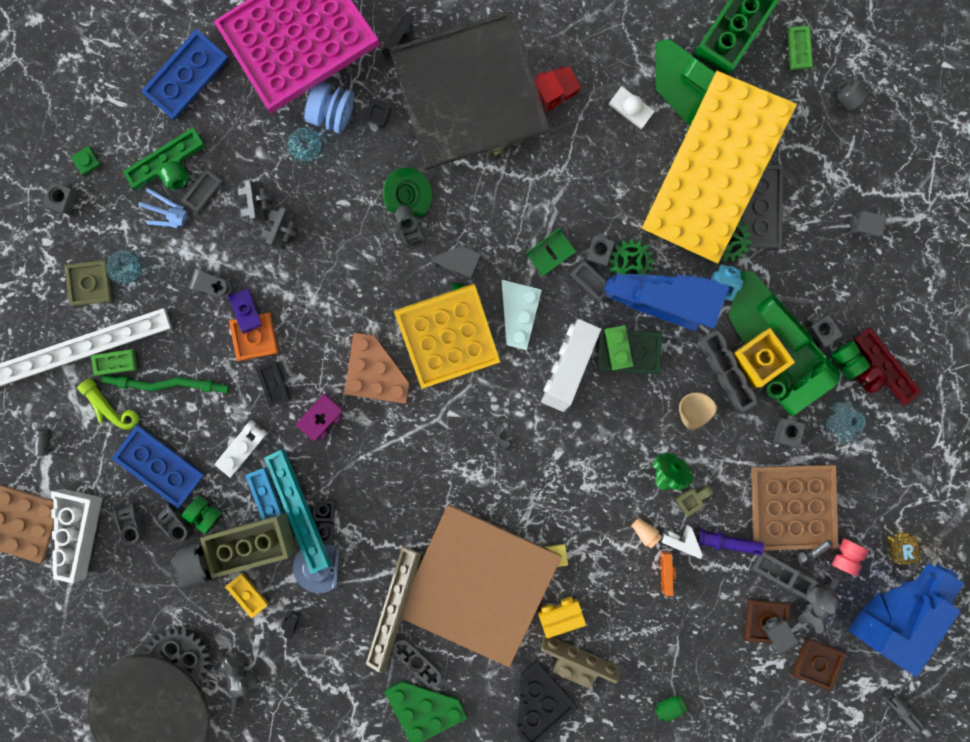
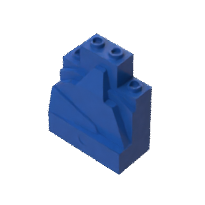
M619 273L608 279L604 287V291L607 292L605 297L624 303L626 307L695 332L699 324L712 329L715 328L729 290V286L707 278L677 275L676 278L626 274L624 276Z
M927 563L916 580L912 582L904 580L900 587L883 594L879 592L860 610L848 631L904 670L918 677L961 610L953 605L955 603L954 599L965 583L957 579L959 575L954 571L946 569L939 564L935 567Z

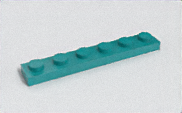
M285 449L265 457V462L310 573L314 574L332 566Z

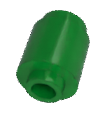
M674 695L656 703L658 708H655V712L659 720L664 719L665 723L677 719L687 712L680 695L677 697Z

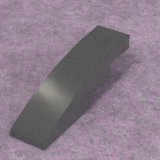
M762 552V556L759 555L752 567L754 571L806 600L807 594L812 588L826 587L765 552Z

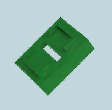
M559 228L525 254L543 277L576 251L562 233L561 228ZM544 244H547L551 251L554 253V255L557 257L556 261L553 260L551 255L545 249V247L543 246Z

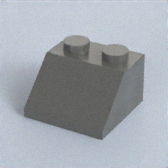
M459 246L434 256L431 262L438 268L471 281L481 254L473 246Z

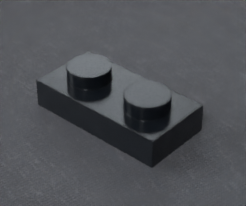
M272 361L255 368L269 407L290 400L277 361Z

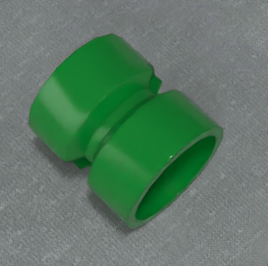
M855 341L843 344L830 354L835 364L841 365L840 371L846 380L860 375L870 367L865 356L859 355L860 349Z
M199 495L187 507L182 517L190 524L196 523V528L206 535L218 522L223 513L214 506L209 507V502Z

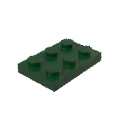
M601 329L598 340L597 370L660 374L662 333L627 331L633 366L612 370L604 329Z

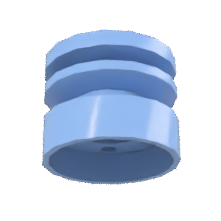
M322 81L310 91L305 108V122L320 127L326 119V129L331 131L334 128V132L341 134L352 114L354 92L349 89L344 92V88L339 86L333 94V84Z

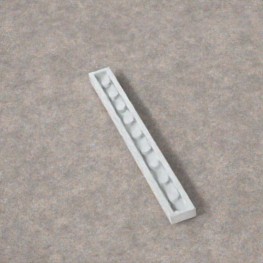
M163 308L0 363V387L172 329L167 310Z

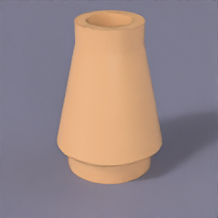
M640 517L631 525L645 546L648 545L652 548L662 538L659 534L660 531L643 521Z

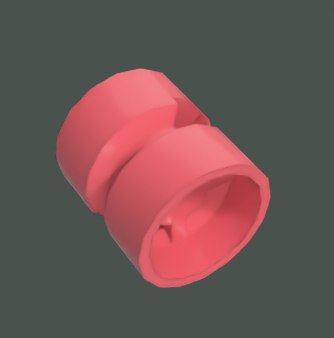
M843 539L839 547L841 554H836L832 565L858 577L862 568L860 561H865L869 550Z

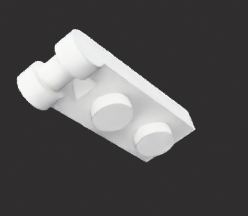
M253 420L249 421L242 432L214 464L230 478L268 434L264 429L260 430ZM250 432L256 436L254 440L248 437Z

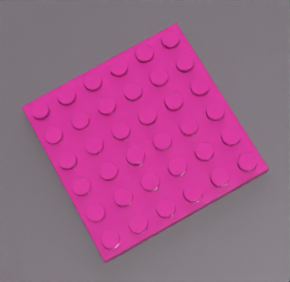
M246 0L214 21L271 114L381 45L351 0Z

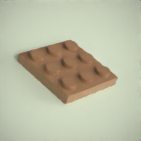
M3 484L0 485V551L39 564L43 563L52 537V531H54V518H52L54 500Z

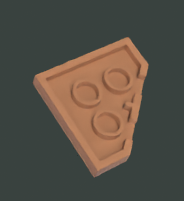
M353 333L344 394L406 404L410 383L378 339L372 335Z

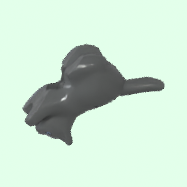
M840 576L835 577L828 587H814L807 594V600L810 604L799 616L798 620L801 624L808 623L809 626L815 628L818 634L823 633L829 614H833L838 609L839 597L835 592L840 585Z
M239 651L233 653V658L223 657L219 667L215 669L216 672H222L226 676L227 687L231 696V713L233 714L238 708V699L247 695L250 690L255 689L258 683V676L255 672H246L244 670V658Z

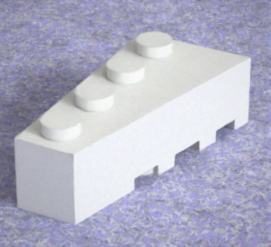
M580 319L575 324H570L566 333L569 338L566 343L563 342L559 350V354H561L560 359L555 361L551 370L553 375L551 380L548 379L543 391L545 394L541 403L562 412L572 404L601 328Z
M67 489L51 491V499H54V509H52L54 531H52V539L55 540L53 579L76 583L85 580L87 576L103 498Z

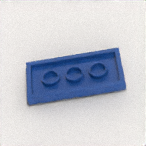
M195 29L141 92L175 121L227 63L229 58L201 32Z
M140 425L135 426L111 458L178 509L182 507L206 475Z

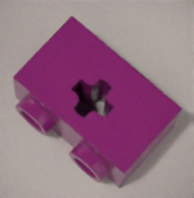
M324 393L295 425L313 442L318 440V438L323 440L330 432L328 430L329 426L332 423L336 425L344 417L341 413L345 409L327 393ZM318 415H326L324 418L326 422L319 423Z

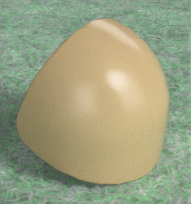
M690 393L680 401L679 412L681 420L689 430H696L714 417L717 412V405L709 396L703 393Z

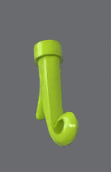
M91 377L77 387L89 399L97 414L99 423L102 424L104 422V415L121 429L130 430L138 425L139 416L132 410H126L120 417L96 387L97 384ZM127 416L132 418L131 423L126 422Z

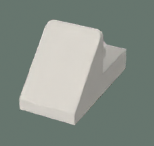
M689 525L686 526L681 540V536L669 531L668 534L661 533L662 538L660 541L699 559L702 558L698 542Z

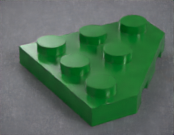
M405 680L386 688L384 691L409 742H423L468 719V715L458 697L447 696L439 693V691L424 686L419 687Z

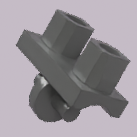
M244 181L245 185L238 188L240 199H247L248 206L241 207L242 218L266 220L265 210L268 209L267 202L273 201V196L266 195V190L262 188L261 182Z
M280 208V210L271 209L269 220L274 222L272 229L265 227L261 237L267 241L266 243L282 249L284 242H288L290 235L297 237L298 233L293 231L295 214L283 208Z

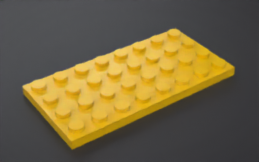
M716 71L642 229L719 264L797 104Z

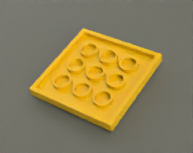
M475 284L394 310L421 389L500 363Z

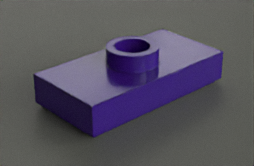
M248 288L228 296L243 334L263 327Z

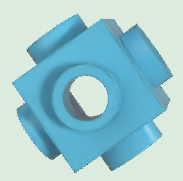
M721 264L718 271H714L711 277L712 281L729 286L725 299L733 301L736 293L741 290L743 285L741 270L732 266Z

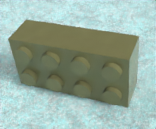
M286 512L212 532L200 538L211 579L288 559L298 553Z

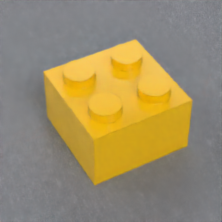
M771 328L762 331L732 353L738 368L743 372L753 389L762 387L795 363Z

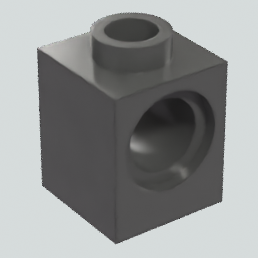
M60 181L58 185L51 182L42 206L71 216L79 192L72 190L73 185ZM64 192V199L60 202L59 195Z
M867 211L855 213L850 221V227L852 228L850 234L872 239L882 237L887 216Z
M594 235L585 261L606 267L615 241L610 240L611 237L608 235ZM597 244L603 245L606 250L605 254H597L595 246Z
M818 314L809 320L810 324L805 327L818 347H826L843 336L830 315L821 316ZM821 324H823L826 327V332L824 335H822L819 331V327Z
M787 415L786 419L779 418L773 442L800 448L806 424L800 423V418ZM791 425L793 427V434L788 436L786 430Z
M780 616L769 619L766 625L762 626L772 645L780 654L798 644L787 622Z

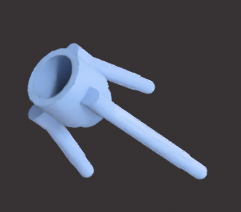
M146 188L147 192L173 207L165 210L139 202V206L165 214L166 220H169V222L147 220L146 223L149 225L171 226L177 229L178 226L183 227L188 214L184 210V206L177 205L156 191Z

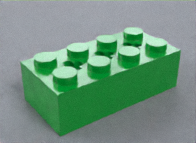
M728 0L693 54L721 73L729 75L779 0Z

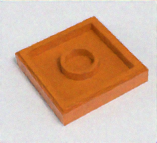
M270 312L259 314L263 327L245 334L241 332L237 319L229 320L237 361L279 353Z

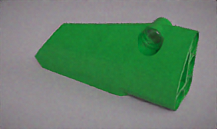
M670 39L657 42L656 90L680 117L691 126L716 72Z
M741 271L743 285L732 301L728 317L743 344L762 331L771 328L794 360V364L766 383L768 395L771 398L777 399L783 408L793 416L836 386L840 381L841 372L814 344L809 332L753 271ZM780 384L783 388L777 390L772 385Z

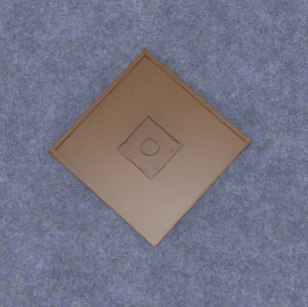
M448 504L415 574L402 619L510 667L562 555Z

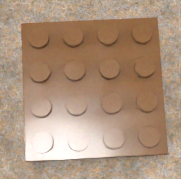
M836 465L751 467L753 541L764 542L763 550L815 549L825 540L832 542L833 546L831 548H838Z

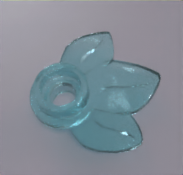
M835 402L832 404L835 414L829 416L823 425L827 430L838 433L837 439L839 443H847L854 439L856 432L861 431L865 427L866 419L862 413L854 411L850 404ZM853 418L857 419L856 425H853L851 422Z

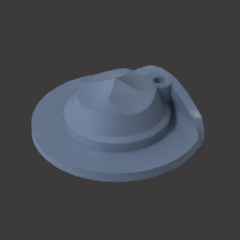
M324 545L332 566L314 574L310 573L301 549L297 553L293 562V573L299 585L305 590L313 593H325L337 588L339 549L334 545Z

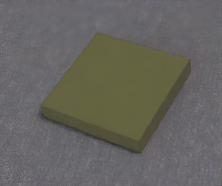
M108 260L64 265L69 306L113 302Z

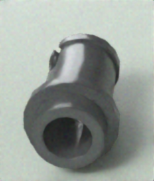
M35 430V434H33V437H35L34 455L48 456V443L51 434H49V430Z

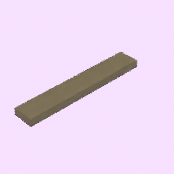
M402 546L365 664L379 673H385L422 555V553L407 546Z

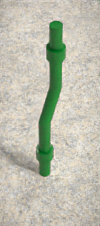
M103 375L101 380L102 383L117 385L118 388L128 389L129 387L157 391L175 386H185L202 389V392L208 393L214 391L228 394L229 385L217 384L212 380L206 379L199 381L177 377L149 383L132 380L126 376L114 377Z

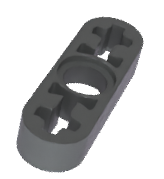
M404 637L398 638L393 645L394 655L428 687L438 686L442 679L441 670L409 639ZM399 644H400L401 646H403L404 644H406V645H407V646H406V651H407L409 654L411 653L412 650L414 651V653H412V654L409 656V659H408V660L406 659L408 654H407L405 651H403V650H402L401 652L398 651V649H399V646H398V645H399ZM420 657L423 660V665L421 667H414L411 662L412 659ZM426 665H429V667L427 668V671H428L430 674L437 673V674H436V680H435V679H431V680L428 679V678H429V674H428L426 671H424V669L426 668Z

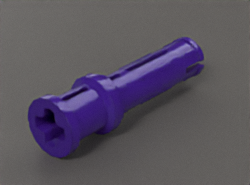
M700 528L698 538L699 547L702 545L714 547L715 550L724 548L762 556L764 542L724 536L722 532L712 533L704 531L702 528Z

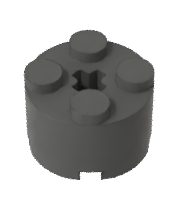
M201 542L177 550L175 556L171 558V564L176 569L179 577L178 584L181 589L187 588L192 590L215 582L218 577L211 579Z

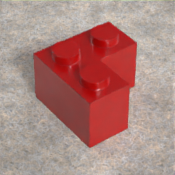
M567 66L564 69L559 67L554 71L548 73L544 71L538 74L533 82L531 93L542 112L546 113L579 94L582 87L571 68Z

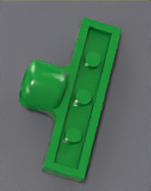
M192 127L122 172L135 191L158 177L162 179L168 189L177 190L185 186L189 180V175L183 167V162L206 146L196 129Z

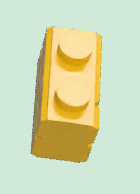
M564 598L561 600V604L555 606L547 604L538 611L546 639L586 626L577 598Z

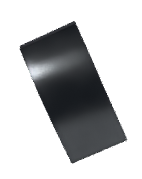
M314 500L313 519L323 544L333 545L335 501Z

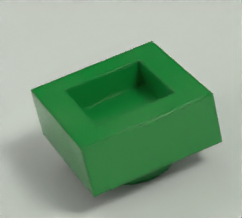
M89 146L71 156V159L83 176L102 166L96 154Z

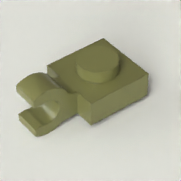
M706 484L697 492L690 488L676 497L675 500L688 517L705 505L702 500L711 496L714 492Z

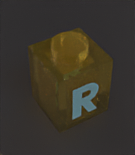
M905 531L896 532L895 536H888L891 561L899 565L920 562L917 537Z

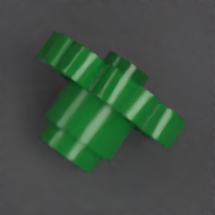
M665 452L663 455L659 454L654 460L653 467L657 470L655 472V483L661 490L677 489L681 491L692 484L694 476L690 473L691 468L684 460L678 459L675 454Z

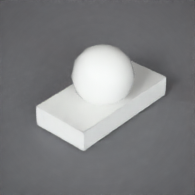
M622 86L608 104L640 129L643 128L655 112L643 103L639 96L631 94Z

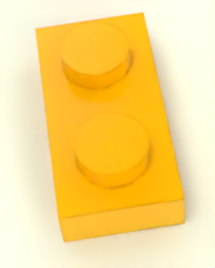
M243 572L225 586L251 619L269 605V602Z

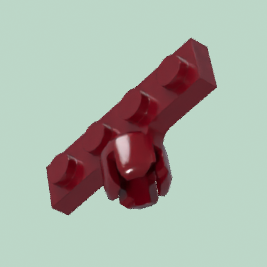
M871 327L863 330L852 340L855 341L860 352L870 364V367L858 375L857 378L859 384L864 381L867 382L862 387L865 391L875 393L887 385L902 405H908L922 392Z

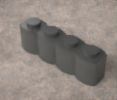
M715 330L699 337V347L708 356V363L711 369L718 374V382L722 389L727 392L731 406L737 411L744 412L757 405L756 396L747 386L746 377L743 372L737 368L736 359L727 349L726 340L723 335Z

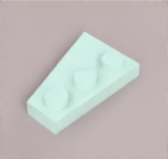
M501 280L506 345L527 350L542 290Z

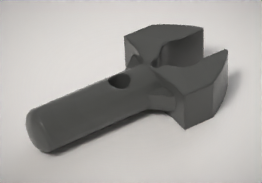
M825 540L812 551L801 553L797 557L800 567L804 565L806 568L819 561L817 557L833 546L832 542Z

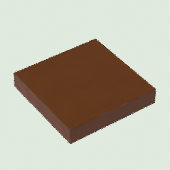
M748 599L744 640L772 644L762 626L766 625L769 619L779 616L789 626L791 604L787 602Z
M806 637L791 675L832 691L847 653Z

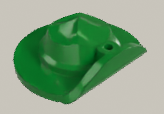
M408 167L400 168L393 171L387 177L383 186V199L388 212L395 213L398 207L407 205L412 208L415 217H422L427 213L431 205L432 189L429 181L420 171Z

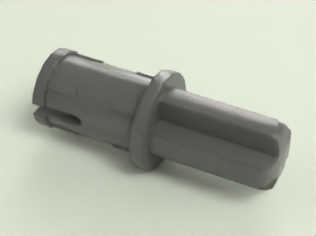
M898 693L891 694L887 698V702L898 713V717L904 719L913 731H921L924 723L915 715L913 708L908 706Z

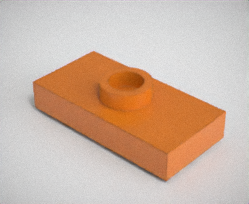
M665 550L660 552L661 590L666 596H674L673 579H676V568L672 565V554Z

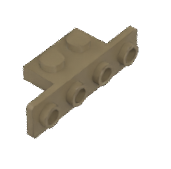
M544 636L541 651L558 658L553 666L552 673L589 689L598 676L615 684L618 683L620 666L557 638L551 637L546 639V636Z

